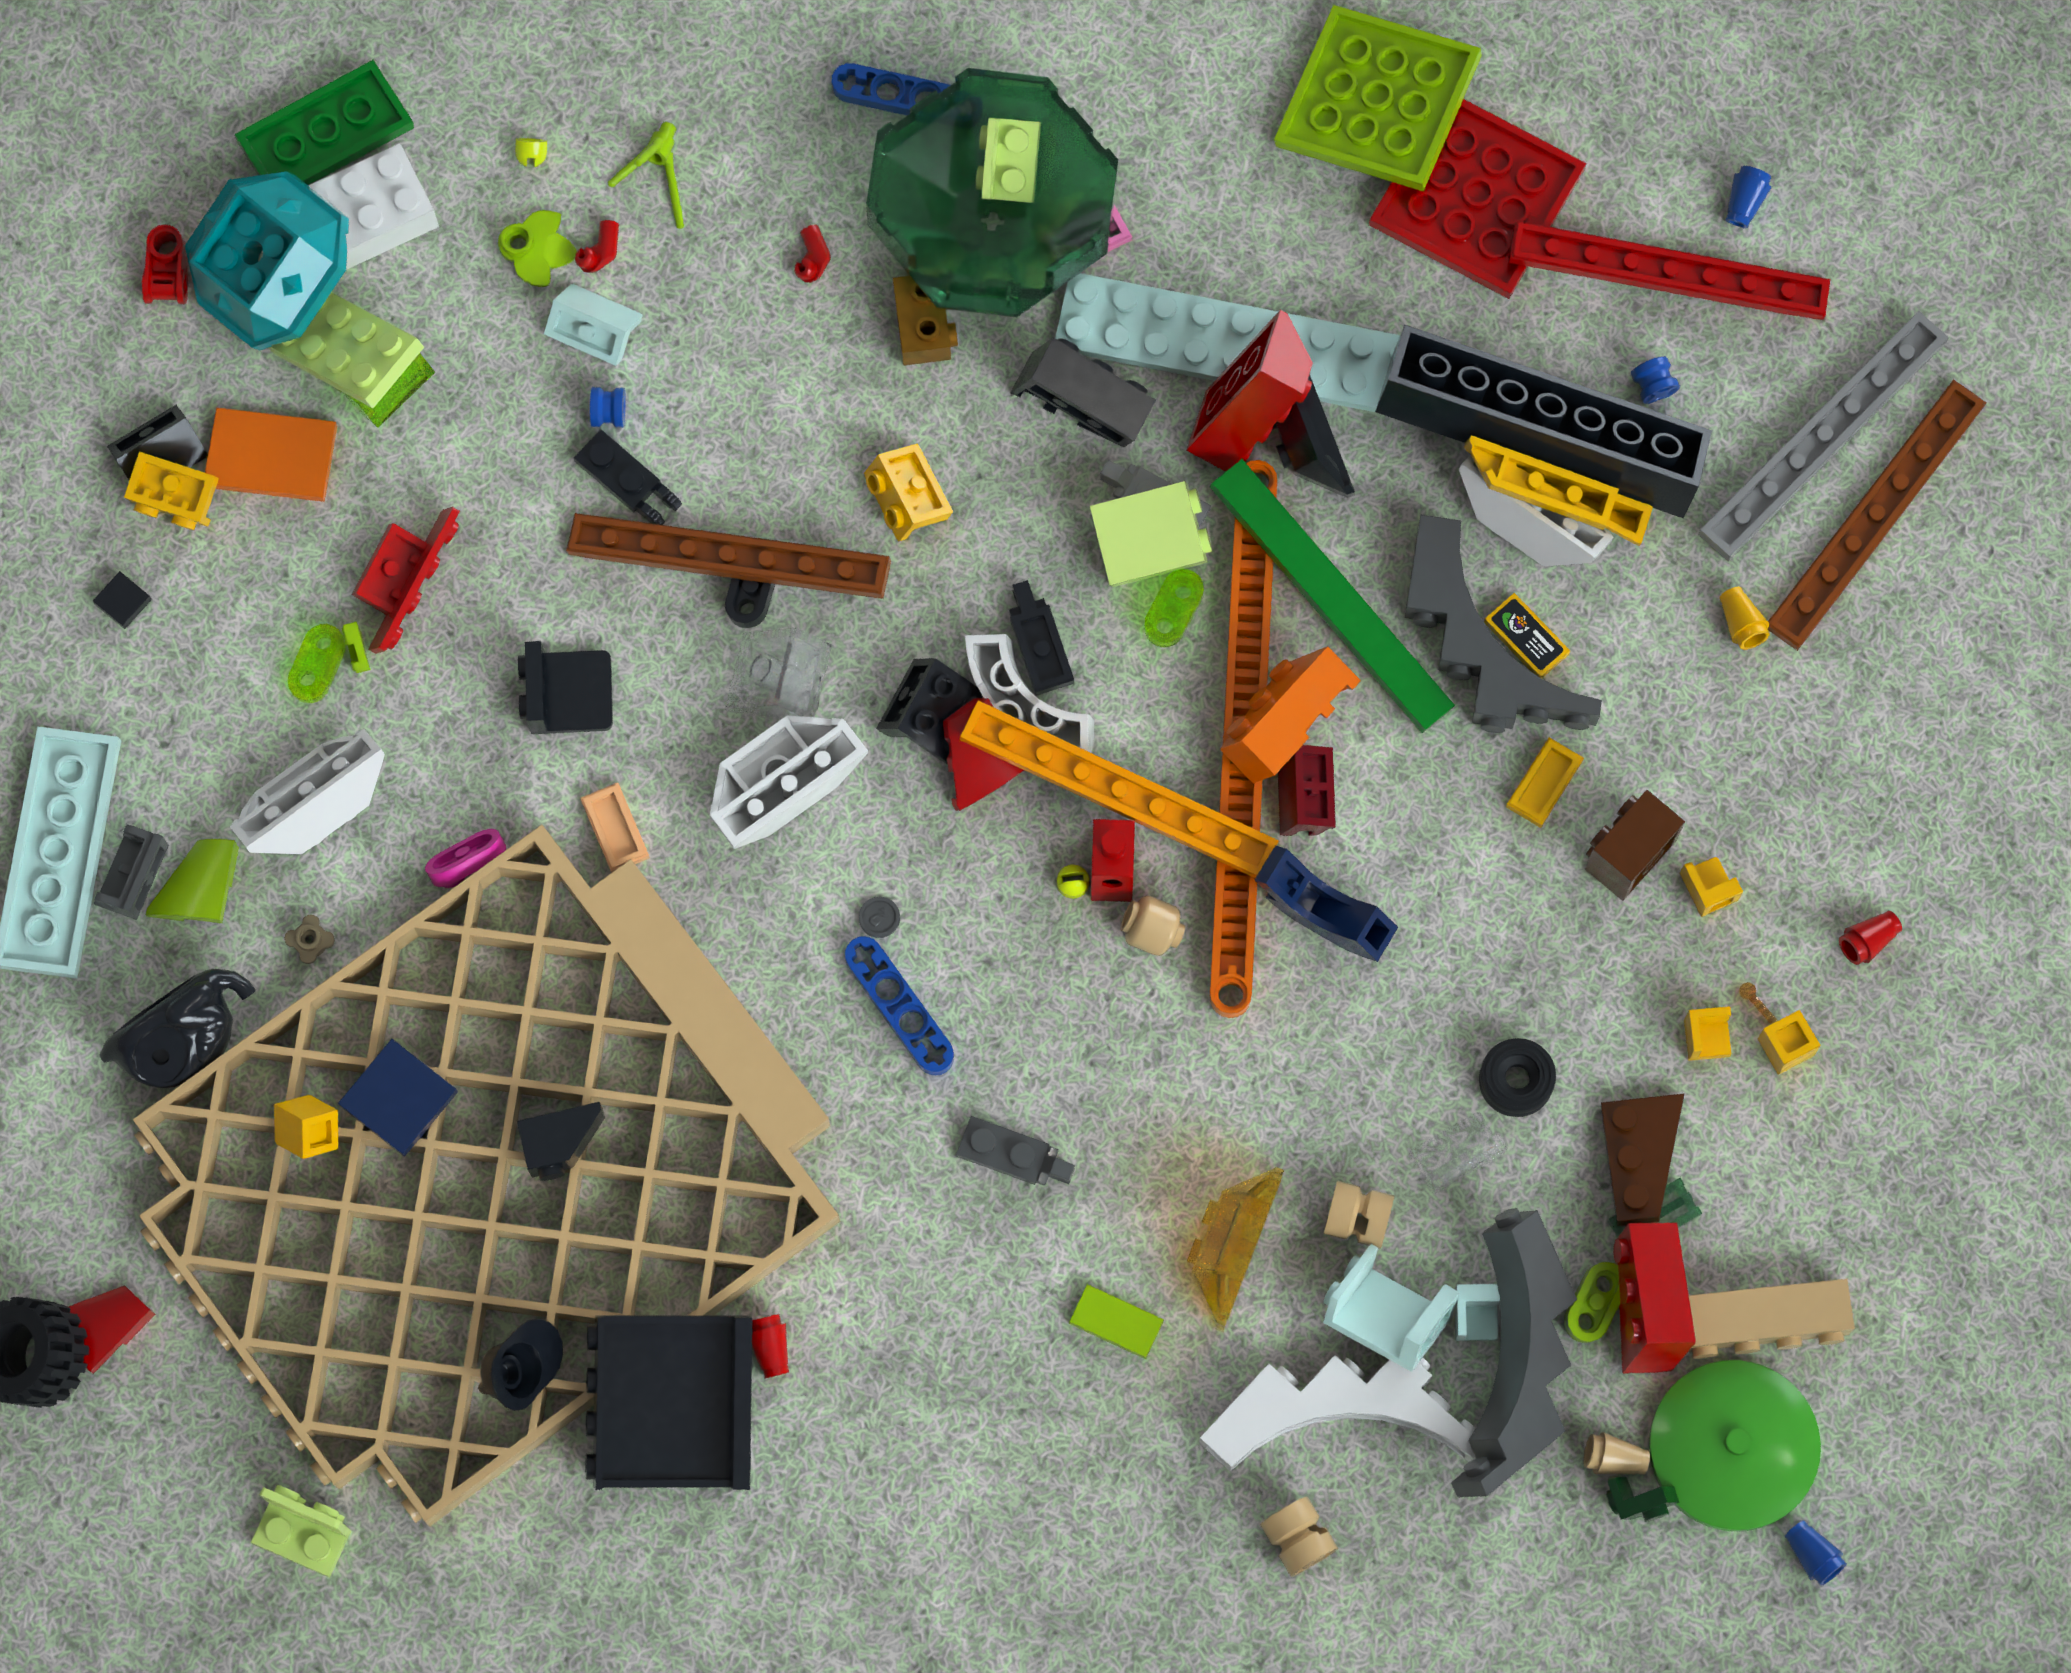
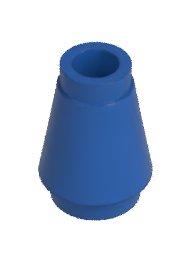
M1741 166L1739 173L1734 174L1726 222L1744 229L1749 227L1750 222L1772 189L1769 185L1771 176L1768 173L1755 167Z
M1805 1520L1796 1524L1786 1533L1785 1538L1790 1542L1789 1544L1810 1580L1815 1579L1820 1586L1831 1581L1846 1567L1847 1563L1841 1558L1843 1552L1809 1526Z

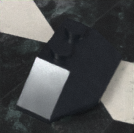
M1309 374L1308 380L1312 382V386L1307 397L1302 403L1295 402L1292 405L1291 411L1283 423L1276 422L1273 425L1272 430H1278L1282 444L1276 446L1278 455L1284 469L1291 466L1295 476L1343 497H1352L1355 495V490Z

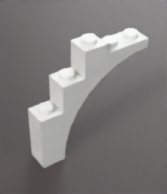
M1334 1355L1301 1392L1296 1388L1299 1384L1298 1380L1282 1366L1276 1370L1271 1364H1268L1200 1437L1199 1444L1231 1472L1253 1451L1286 1432L1317 1422L1347 1418L1381 1420L1415 1429L1444 1443L1466 1461L1470 1462L1476 1457L1468 1440L1476 1428L1467 1420L1463 1419L1459 1423L1448 1413V1410L1451 1408L1450 1405L1438 1393L1432 1390L1427 1394L1423 1390L1433 1376L1427 1371L1431 1366L1424 1358L1420 1360L1412 1372L1388 1360L1366 1384L1362 1380L1365 1375L1364 1372L1349 1358L1341 1361Z

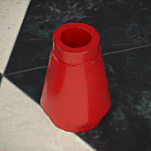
M1888 910L1883 914L1845 928L1844 935L1839 937L1840 948L1846 958L1853 964L1869 963L1902 931V924L1899 918L1892 911Z
M780 1314L752 1320V1350L765 1379L789 1373L787 1365L786 1323H781Z

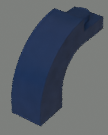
M1275 845L1255 878V881L1268 892L1265 898L1284 914L1337 946L1364 958L1378 962L1398 929V926L1377 906L1351 898L1327 885L1311 873L1286 848Z

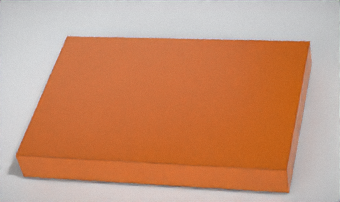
M216 408L205 473L219 478L216 489L325 502L337 423L335 421Z

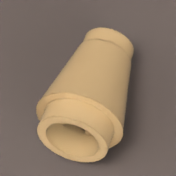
M1601 1432L1600 1435L1591 1434L1584 1451V1467L1593 1469L1594 1474L1645 1475L1650 1461L1649 1450L1641 1449V1447Z

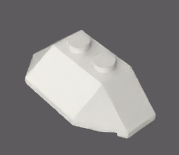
M1471 455L1459 468L1477 520L1542 566L1592 563L1613 539L1612 534L1606 528L1602 530L1488 489Z
M785 716L720 763L710 817L734 849L768 837L836 789L868 754V750L844 719Z
M365 729L355 732L353 736H343L323 743L254 792L242 809L239 818L233 821L230 828L250 853L303 854L370 805L385 754Z

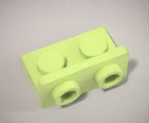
M989 118L988 126L982 125L979 146L980 149L986 150L984 166H978L976 175V189L982 190V199L1034 203L1041 122Z

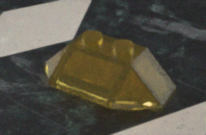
M1278 1167L1223 1190L1218 1202L1210 1199L1202 1220L1203 1224L1208 1225L1203 1241L1195 1238L1187 1262L1194 1264L1191 1276L1212 1323L1218 1331L1224 1332L1282 1181L1284 1170Z

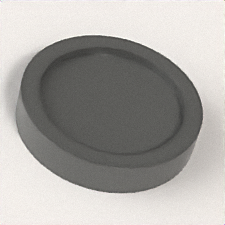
M874 897L862 905L859 912V923L863 931L869 936L884 938L893 934L898 928L900 912L892 900L885 897Z

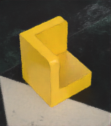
M1717 857L1708 859L1695 866L1692 862L1686 863L1680 871L1685 886L1701 917L1737 902L1743 893L1737 878L1734 877L1729 880Z
M1730 1007L1693 1009L1688 1011L1684 1018L1689 1061L1725 1058L1732 1055L1728 1020L1731 1017Z
M1800 1010L1763 1028L1758 1037L1759 1043L1778 1075L1815 1056L1821 1046Z
M311 1095L274 1104L275 1143L302 1159L337 1150L338 1110Z

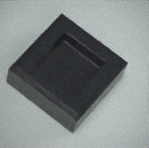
M119 571L94 598L93 603L123 629H126L152 599L150 595Z

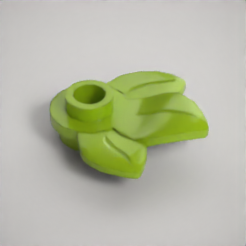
M549 210L533 212L523 223L511 224L505 227L499 235L498 247L500 253L508 261L514 262L518 277L530 285L537 287L549 286L551 280L550 268L567 265L575 259L577 250L567 238L557 233L561 223L560 213ZM521 238L526 241V244L522 249H514L511 246L513 240Z

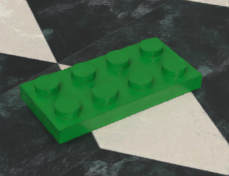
M371 60L234 135L236 142L257 175L287 171L298 177L305 184L311 185L414 129V123L375 61Z

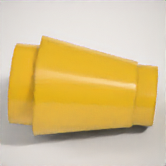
M1741 587L1730 588L1720 595L1719 599L1722 603L1733 643L1738 644L1742 650H1747L1762 644L1769 638L1770 633L1767 629L1769 622L1743 592Z

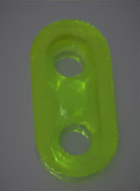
M1178 569L1166 577L1145 617V634L1154 645L1171 647L1177 644L1184 636L1203 599L1204 585L1197 573L1189 569ZM1180 587H1186L1190 590L1191 594L1183 599L1179 598L1175 591ZM1164 621L1169 622L1172 625V630L1168 633H1161L1157 629V625Z
M319 624L311 628L305 635L289 672L288 687L292 695L303 703H315L326 696L345 654L346 644L344 637L335 626ZM322 638L331 640L330 645L325 649L317 647L318 641ZM305 675L315 676V680L311 685L305 686L301 684V680Z

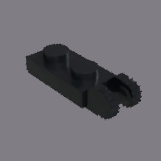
M600 430L574 457L575 463L633 513L637 511L652 524L663 525L665 523L662 515L645 502L652 493L674 511H677L682 505L679 498L665 485L661 484L659 478L603 430Z

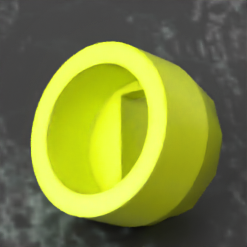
M517 138L515 141V154L518 162L526 167L527 158H534V167L541 165L546 159L548 141L535 138Z
M1076 864L1063 867L1057 875V888L1063 896L1072 899L1083 896L1089 888V874L1083 867ZM1083 875V880L1063 883L1062 877Z

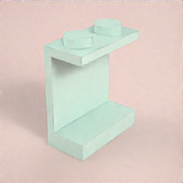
M1370 1244L1361 1257L1355 1255L1350 1260L1341 1284L1335 1281L1327 1291L1323 1303L1328 1308L1323 1323L1412 1372L1451 1320L1459 1291L1444 1284L1431 1302L1373 1270L1378 1247Z

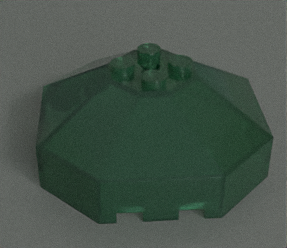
M967 68L955 76V83L940 93L935 90L912 106L909 115L894 125L889 122L877 131L866 201L867 225L936 308L1017 318L1108 254L1118 178V158L1109 148L1106 150L1093 136V129L1074 107H1068L1058 95V88L1048 77ZM989 118L1041 122L1034 203L982 199V190L976 189L977 169L979 165L984 166L986 151L980 149L979 146L980 131L982 125L988 126ZM991 212L997 213L998 219L1004 221L1003 225H996L993 231L987 230V224L981 222V219L988 218Z

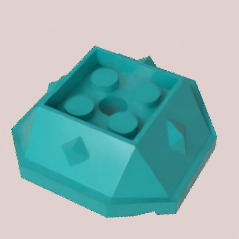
M287 171L229 179L185 244L197 303L251 348L259 351L272 347L274 344L301 337L346 271V234L349 232V218L302 180ZM263 251L262 258H261L260 261H258V260H259V256H260L261 252Z

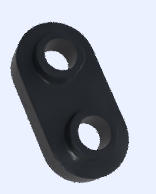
M732 578L725 600V610L730 620L741 628H752L759 625L767 615L775 584ZM747 603L754 604V610L751 613H741L743 605Z

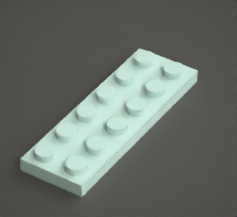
M37 726L0 922V969L78 978L121 740L119 737Z

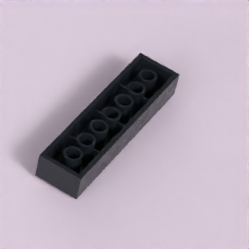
M1405 324L1392 354L1375 411L1376 413L1463 443L1471 435L1613 486L1619 489L1617 494L1653 506L1654 509L1683 519L1699 488L1712 430Z

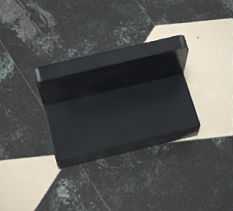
M174 405L107 446L128 480H130L139 452L189 468L208 456L187 418L177 405Z

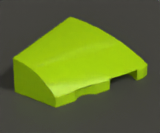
M198 840L147 907L146 916L176 921L190 919L222 924L229 887H232L239 850L235 840Z

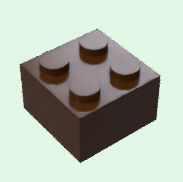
M1646 790L1639 799L1632 795L1617 812L1619 816L1612 824L1614 827L1611 829L1605 825L1590 842L1592 846L1586 853L1590 859L1585 870L1622 901L1627 898L1674 845L1685 823L1679 815L1649 790Z

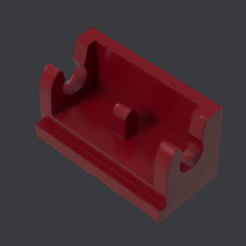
M1302 745L1278 772L1280 835L1292 836L1299 831H1308V836H1315L1336 827L1333 747Z

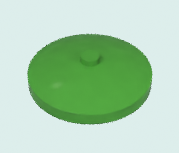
M1724 1360L1709 1363L1692 1370L1680 1378L1668 1390L1659 1403L1652 1420L1649 1435V1452L1651 1465L1660 1487L1674 1486L1680 1502L1674 1505L1681 1512L1698 1523L1718 1530L1749 1531L1763 1528L1782 1519L1803 1500L1810 1490L1818 1471L1821 1440L1817 1421L1810 1405L1801 1392L1788 1379L1776 1371L1757 1363L1741 1360Z

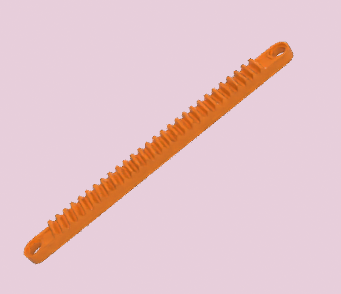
M1261 460L1247 462L1246 464L1254 473L1263 474L1267 478L1269 483L1267 488L1277 499V474L1274 468ZM1236 517L1234 518L1223 744L1229 737L1227 734L1228 728L1238 718L1246 715L1251 708L1248 705L1249 700L1260 689L1267 687L1273 560ZM1223 752L1219 813L1260 831L1263 780L1252 783ZM1217 860L1210 1003L1214 1011L1220 1016L1235 1018L1246 1012L1252 997L1257 882L1254 877ZM1227 985L1238 987L1243 995L1242 1001L1236 1006L1224 1005L1219 999V991Z

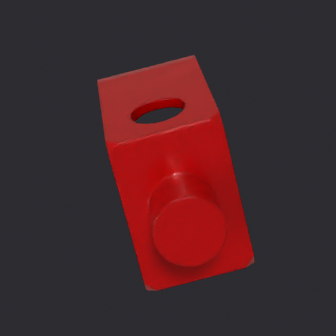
M1093 819L1091 901H1132L1135 820ZM1113 879L1119 880L1121 883L1108 884L1103 881Z

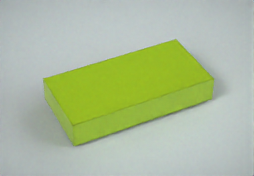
M1087 1284L1069 1324L1146 1359L1164 1319Z

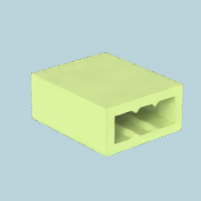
M1185 481L1090 506L1109 585L1112 587L1208 563L1206 553L1212 552L1207 528L1199 529L1196 517L1197 513L1202 512L1197 489L1189 490L1188 483Z

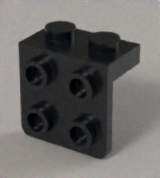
M541 641L525 642V655H518L519 680H526V695H519L520 720L526 719L531 734L610 730L613 726L612 662L609 652L595 650L545 653Z

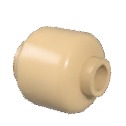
M1143 896L1138 902L1133 900L1130 902L1124 913L1120 930L1125 932V940L1130 946L1156 956H1161L1170 946L1174 948L1179 946L1185 932V925L1180 923V911L1176 906L1151 896Z

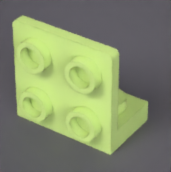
M276 1485L274 1491L263 1487L259 1495L269 1504L251 1543L330 1578L351 1533V1530L343 1523L345 1517L340 1515L339 1511L319 1502H315L313 1508L305 1505L307 1500L301 1498L300 1494L283 1486Z

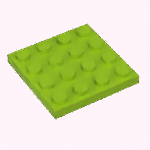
M1333 5L1274 138L1275 145L1278 148L1424 191L1482 57L1481 48Z

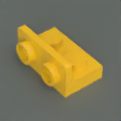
M918 443L878 454L864 472L867 487L875 496L883 512L886 525L892 529L898 541L907 539L914 529L947 520L953 513Z
M139 452L124 498L135 503L133 511L153 518H157L160 511L173 516L171 523L195 531L197 524L209 526L211 519L207 518L206 515L219 478Z

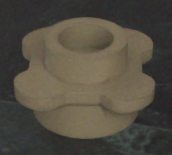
M315 915L305 916L302 924L295 930L287 931L284 938L286 945L294 947L300 954V960L305 964L314 963L317 956L321 955L325 949L331 948L335 942L334 935L331 932L325 931L319 925L320 920ZM308 936L313 937V941L311 943L306 942V938Z

